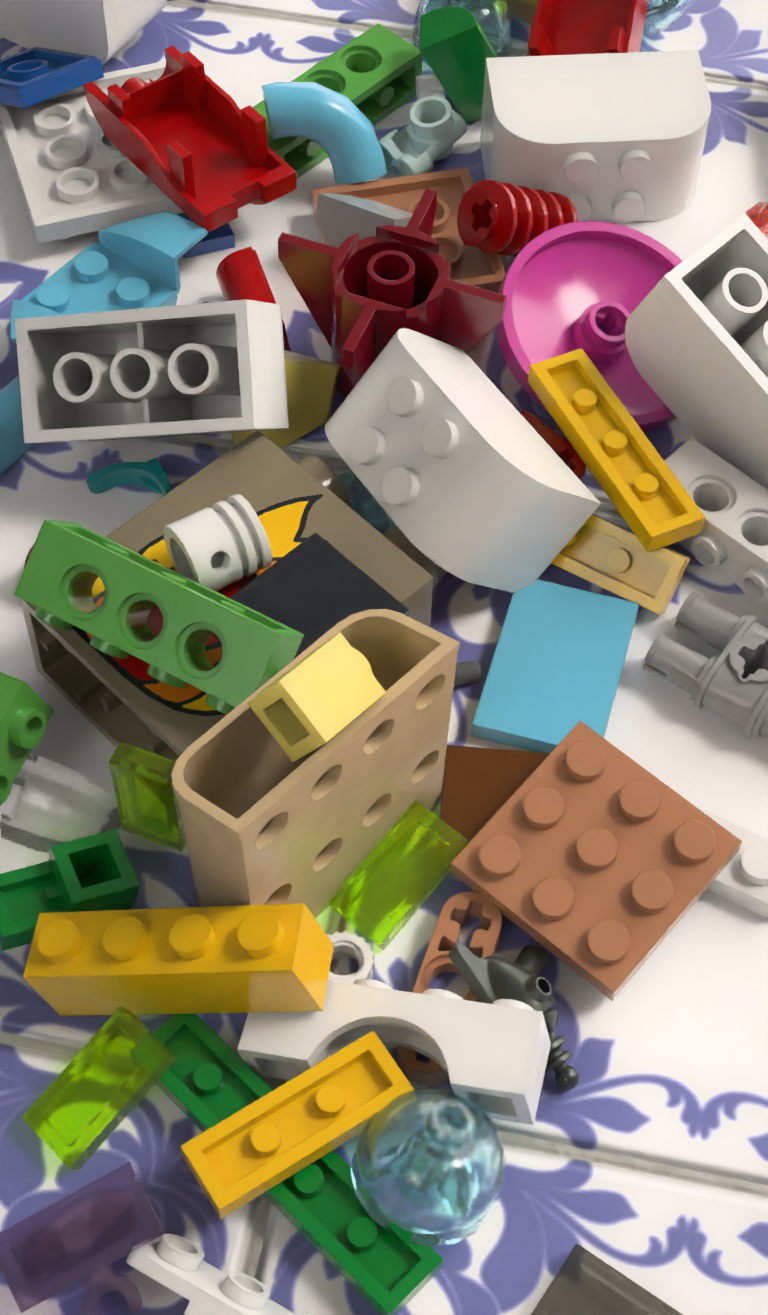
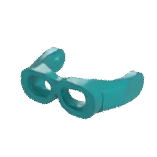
M157 458L147 462H122L109 465L94 471L86 480L89 490L95 494L127 484L146 488L160 497H163L172 490Z

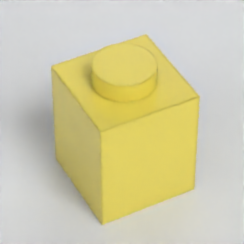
M339 632L303 657L247 703L291 761L294 762L327 743L384 695L386 691L374 677L372 668L365 656L351 647L345 637Z

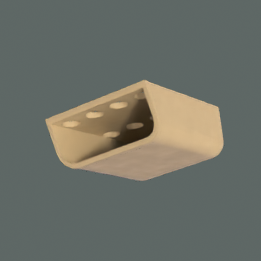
M369 609L352 614L328 630L186 748L176 760L171 777L174 794L178 797L191 870L200 907L305 903L316 919L432 813L441 798L457 654L460 648L459 641L392 610ZM341 632L351 647L361 652L368 660L374 677L386 693L327 743L292 762L247 702L307 654Z

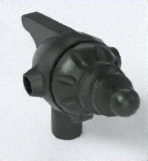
M458 944L450 950V959L481 1003L493 1004L494 1001L499 999H512L523 1002L536 1011H543L551 1042L545 1074L554 1071L556 1084L561 1089L570 1090L575 1088L579 1082L578 1071L573 1066L566 1064L572 1053L570 1050L564 1051L562 1049V1044L566 1041L565 1036L556 1037L554 1032L559 1019V1011L557 1007L552 1009V1005L556 1003L551 993L552 987L546 978L538 977L547 963V955L544 950L536 945H526L514 962L493 955L487 956L484 959L479 958L464 944Z

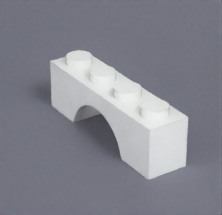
M358 979L353 984L328 980L323 1011L248 1012L237 1050L243 1061L264 1082L283 1085L374 1030L385 1048H396V1045L410 1048L439 1064L449 1075L450 1084L461 1114L534 1126L551 1042L543 1011H536L523 1002L512 999H499L494 1001L493 1004L463 1000L460 996L442 989H427L422 994L393 990L389 985L373 979Z

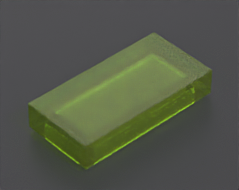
M119 742L109 760V767L122 830L182 852L186 846V839L178 797L174 794L171 777L176 761L130 744Z
M415 800L330 900L328 905L341 918L384 951L451 871V862L469 842Z
M120 1006L21 1118L69 1169L79 1170L176 1061L177 1057L129 1009Z

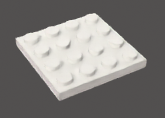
M166 61L104 73L103 78L93 82L108 96L107 87L117 84L121 88L124 82L130 78L138 77L147 83H150V79L153 81L159 79L165 70ZM83 86L26 108L0 104V126L38 243L63 240L71 236L99 231L122 222L160 212L184 213L105 135L87 102Z

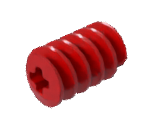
M482 180L473 184L464 193L457 214L458 232L464 245L476 246L484 253H498L499 255L514 257L530 241L545 231L567 223L579 222L575 207L569 198L558 192H547L542 189H531L526 186L500 183L495 180Z

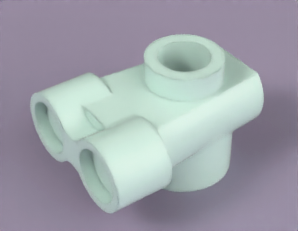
M427 96L416 101L411 107V124L400 131L393 129L379 140V144L384 154L385 163L390 167L395 166L398 168L403 176L429 173L434 169V161L442 160L451 154L453 144L467 132V127L462 116L451 109L450 103L445 98Z

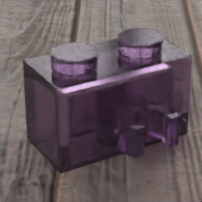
M132 1162L126 1163L0 1232V1270L21 1313L80 1280L86 1291L82 1301L83 1315H100L97 1303L99 1298L108 1291L122 1293L126 1297L128 1306L133 1313L142 1309V1297L138 1286L129 1277L116 1273L111 1263L165 1234V1229Z

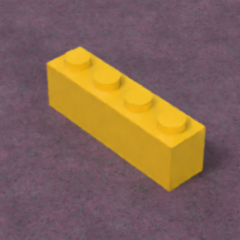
M305 903L39 913L23 978L60 1016L323 1011L334 945Z

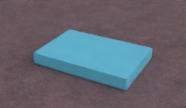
M539 579L514 592L474 716L471 736L533 752L551 753L577 723L582 721L604 738L637 618L639 603Z

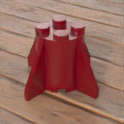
M426 188L406 227L394 225L376 227V236L365 237L358 241V233L348 237L339 248L284 232L278 238V258L332 349V362L341 365L336 390L344 397L350 394L400 328H407L464 350L468 355L501 322L505 314L507 295L450 280L451 265L449 259L447 258L445 261L439 254V244L431 237L437 209L436 190Z

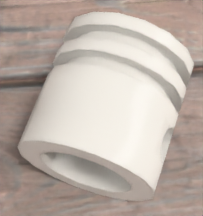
M240 494L228 497L227 502L219 501L212 508L206 507L166 525L163 530L168 554L176 572L214 591L221 590L240 581L243 576L255 574L257 569L263 570L268 568L272 563V551L263 525L250 503Z

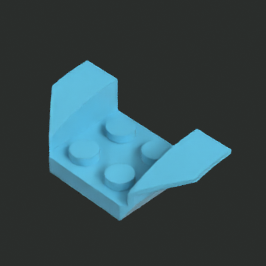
M168 211L139 217L99 230V243H91L23 299H12V342L17 344L15 319L176 305L177 294L181 288L178 259L208 234L207 230Z

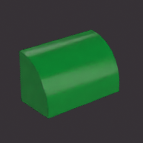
M458 6L442 7L420 15V51L465 123L467 124L482 118L486 58H497L498 55L475 16L468 9Z

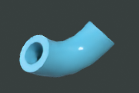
M275 82L262 85L265 110L273 140L288 136H303L317 142L327 152L333 168L335 182L338 184L365 182L382 177L387 173L384 154L371 121L347 96L315 82Z

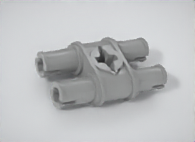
M692 592L681 606L674 627L679 630L682 629L706 642L707 645L720 651V656L718 658L713 656L711 659H708L668 638V635L661 633L649 648L644 659L643 669L656 673L689 693V700L693 701L695 707L701 709L705 706L744 728V734L748 737L755 736L758 738L762 734L768 738V628L759 624L758 617L754 615H743L740 618L699 597V594Z

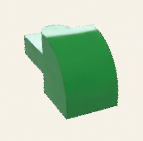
M117 829L50 846L48 861L0 874L1 952L32 943L39 913L129 910L138 896L140 884Z

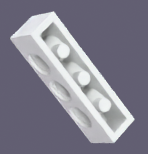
M689 438L664 461L706 518L701 533L677 543L691 552L702 565L715 569L739 586L750 599L768 607V490L693 438Z

